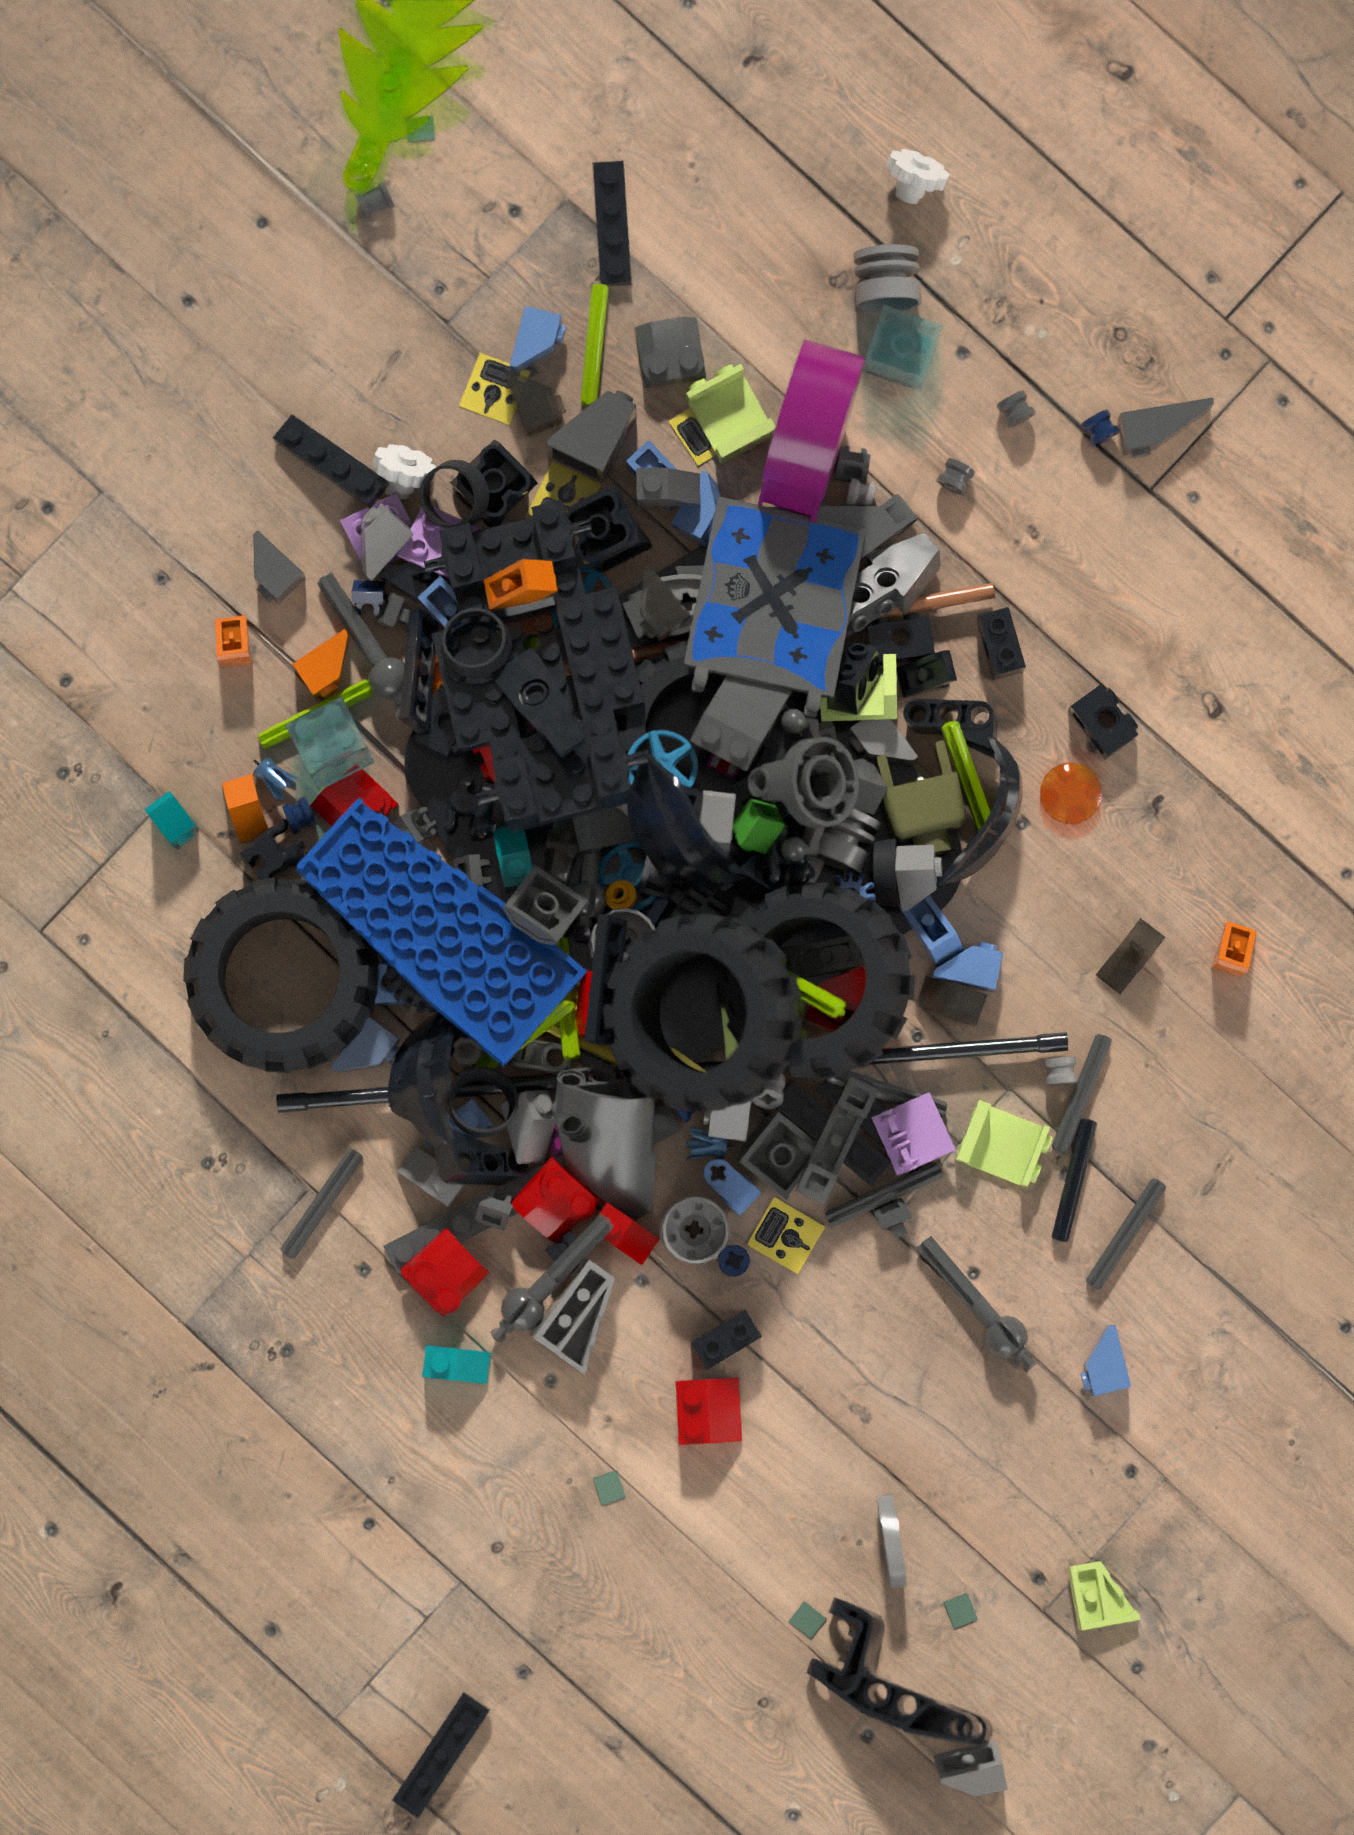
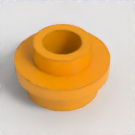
M616 881L606 891V902L613 910L631 909L636 903V889L628 881ZM624 891L623 897L616 899L617 895Z

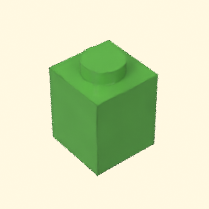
M749 798L733 821L732 832L736 837L737 844L742 849L766 854L785 827V823L774 805Z

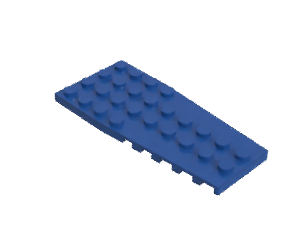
M360 798L350 806L297 864V872L433 1008L503 1067L587 972L557 945L538 943L513 926L503 910L506 904L504 901L483 886L479 887L470 881L465 873L458 868H452L441 860L440 855L433 850H427L415 841V837L408 832H402L391 824L389 819L383 814H377L363 804V800Z

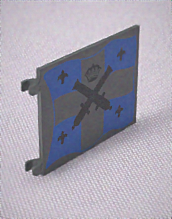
M718 496L683 664L685 667L695 669L691 689L695 692L703 693L708 672L801 692L808 694L804 715L815 718L819 710L821 697L832 700L834 698L866 529L816 518L814 523L810 521L811 517Z

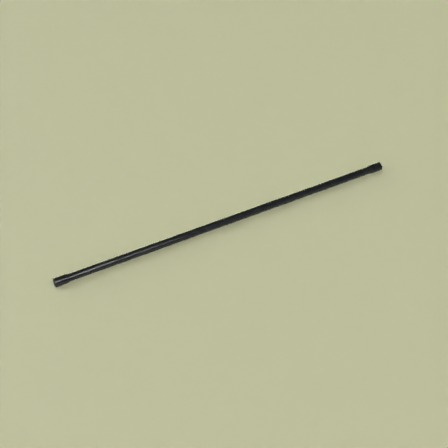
M1067 1032L1039 1034L1030 1037L882 1048L883 1055L869 1065L1029 1052L1049 1053L1068 1051ZM724 1061L699 1062L696 1064L705 1071H710ZM558 1074L509 1077V1079L515 1086L517 1093L526 1090H556ZM473 1081L463 1085L456 1092L454 1098L504 1093L492 1083ZM388 1087L276 1095L278 1113L389 1103Z

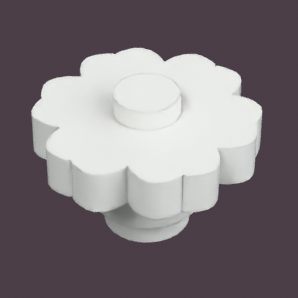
M902 149L899 152L893 150L886 164V167L891 170V175L897 178L895 183L896 197L910 204H917L919 199L924 197L926 191L934 192L935 189L942 191L949 177V173L944 171L942 164L933 158L924 157L916 151Z
M392 444L388 445V448L379 447L375 452L372 465L377 468L376 473L389 483L385 493L390 496L396 492L400 500L407 499L409 494L414 492V488H420L425 476L436 468L432 464V458L426 456L423 452L411 451L406 446Z

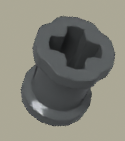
M383 181L378 183V187L362 195L360 193L355 194L366 220L371 218V214L386 207L390 209L395 207Z

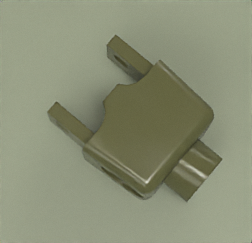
M944 740L935 742L933 746L940 776L927 779L920 776L908 779L905 784L899 786L893 785L886 754L877 756L875 759L876 767L887 786V790L881 800V805L892 838H897L899 844L913 841L914 846L934 845L936 856L953 851L950 832L962 827L965 822V811L958 772H952Z

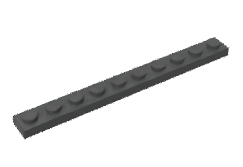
M666 1103L654 1108L652 1140L655 1145L681 1131ZM563 1155L556 1158L565 1167ZM544 1165L496 1188L493 1198L504 1201L506 1195L509 1194L512 1201ZM482 1196L384 1245L397 1274H400V1269L446 1227L460 1243L491 1228V1226L475 1221ZM513 1207L511 1210L510 1217L518 1214V1212Z

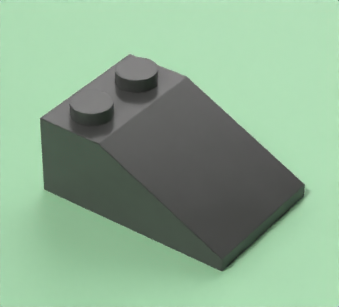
M726 676L701 718L690 741L749 773L785 707L792 690Z

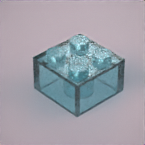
M884 305L866 355L863 372L921 391L943 325Z
M342 697L285 725L318 791L375 763Z

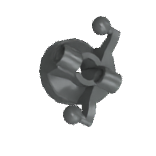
M791 709L783 714L781 719L782 727L789 734H798L803 730V740H800L789 749L784 760L764 764L761 768L754 769L749 776L748 787L753 796L761 797L762 800L782 802L787 807L789 813L800 824L806 825L803 840L798 837H789L782 843L781 847L782 855L786 860L797 862L804 856H817L819 853V841L825 827L838 825L850 816L857 802L859 780L857 767L850 752L839 741L822 737L819 733V722L816 718H806L801 711Z

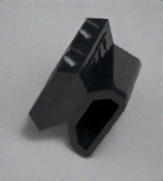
M495 439L484 447L480 454L470 462L482 473L488 485L489 503L481 520L489 528L502 525L509 511L538 484L519 461ZM459 472L450 482L452 490L472 510L474 503L472 487L467 478Z
M618 486L605 488L566 509L567 517L571 524L590 519L593 532L574 536L577 544V555L584 561L586 569L594 566L597 571L606 572L652 548V543L648 536L627 511Z

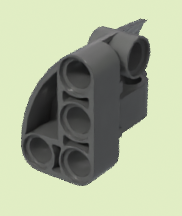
M618 1064L564 1070L557 1075L556 1100L552 1104L551 1111L557 1124L565 1168L602 1200L637 1221L652 1210L656 1153L652 1135L655 1099H650L633 1086L631 1082L633 1075L628 1069H620Z

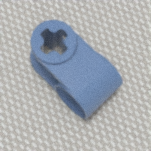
M722 1159L709 1161L703 1169V1177L706 1183L739 1216L762 1194L745 1176L739 1174L728 1162ZM721 1165L724 1166L723 1175L725 1179L723 1181L720 1179L712 1181L710 1179L712 1176L711 1166L717 1168Z

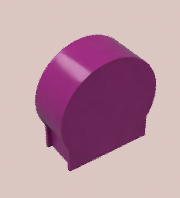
M804 339L771 441L763 471V485L758 505L762 506L763 502L802 513L811 516L810 521L815 523L845 434L866 357Z

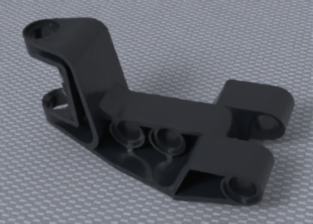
M834 1597L829 1613L858 1624L857 1630L850 1629L848 1635L854 1639L852 1643H844L843 1648L849 1652L847 1656L840 1655L838 1659L839 1662L844 1663L843 1668L811 1658L806 1671L807 1674L813 1676L859 1712L899 1728L905 1733L977 1745L990 1740L993 1727L991 1722L984 1716L954 1704L934 1699L879 1676L876 1672L885 1630L883 1619L873 1611ZM883 1685L887 1690V1696L884 1701L879 1703L874 1697V1691L876 1687ZM912 1696L916 1700V1709L913 1713L907 1714L903 1704L906 1698ZM980 1722V1724L982 1725V1734L978 1738H976L980 1732Z

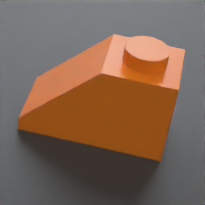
M522 559L484 580L489 610L538 602L557 592L552 561Z
M345 629L292 664L315 699L320 696L325 699L339 689L337 685L342 682L350 637Z

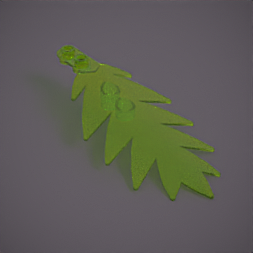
M356 0L369 38L379 55L343 28L338 29L343 59L356 97L361 104L359 105L345 91H340L339 94L345 112L354 127L361 133L342 175L343 183L348 189L353 191L367 189L375 178L390 142L406 138L429 122V116L411 117L444 94L468 71L467 65L426 68L447 57L483 29L481 23L441 27L475 0H388L394 14L375 0ZM369 150L374 151L373 153H370V154H366V153H365L366 151H369ZM356 176H362L360 179H353Z

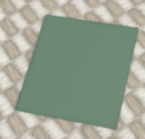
M433 116L405 118L408 142L435 140Z
M617 1470L593 1478L601 1505L626 1498Z
M968 1593L944 1602L954 1629L978 1620Z
M804 1601L789 1622L812 1639L826 1621V1618Z

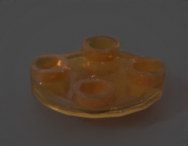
M1062 763L1053 767L1044 776L1040 786L1041 805L1054 820L1064 824L1078 825L1090 819L1098 810L1102 800V786L1097 775L1089 767L1079 763Z

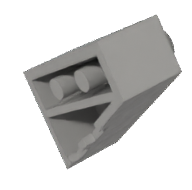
M585 1257L544 1313L539 1325L532 1330L530 1336L585 1375L615 1278Z

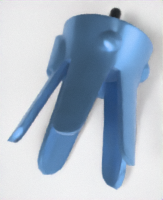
M269 757L261 763L254 760V763L258 766L252 776L264 784L275 802L277 799L282 801L284 797L279 788L285 789L286 785L295 787L296 783L291 778L297 779V777L277 767Z
M689 1127V1130L692 1131L691 1135L700 1140L687 1141V1147L693 1148L690 1151L692 1156L687 1157V1160L710 1156L725 1158L726 1148L735 1147L734 1145H727V1139L708 1137V1132Z

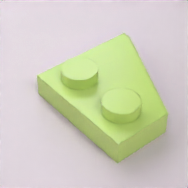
M1101 1561L1067 1567L1078 1630L1083 1631L1140 1620L1139 1613L1131 1607L1124 1597L1123 1591L1118 1584L1113 1582L1110 1573Z

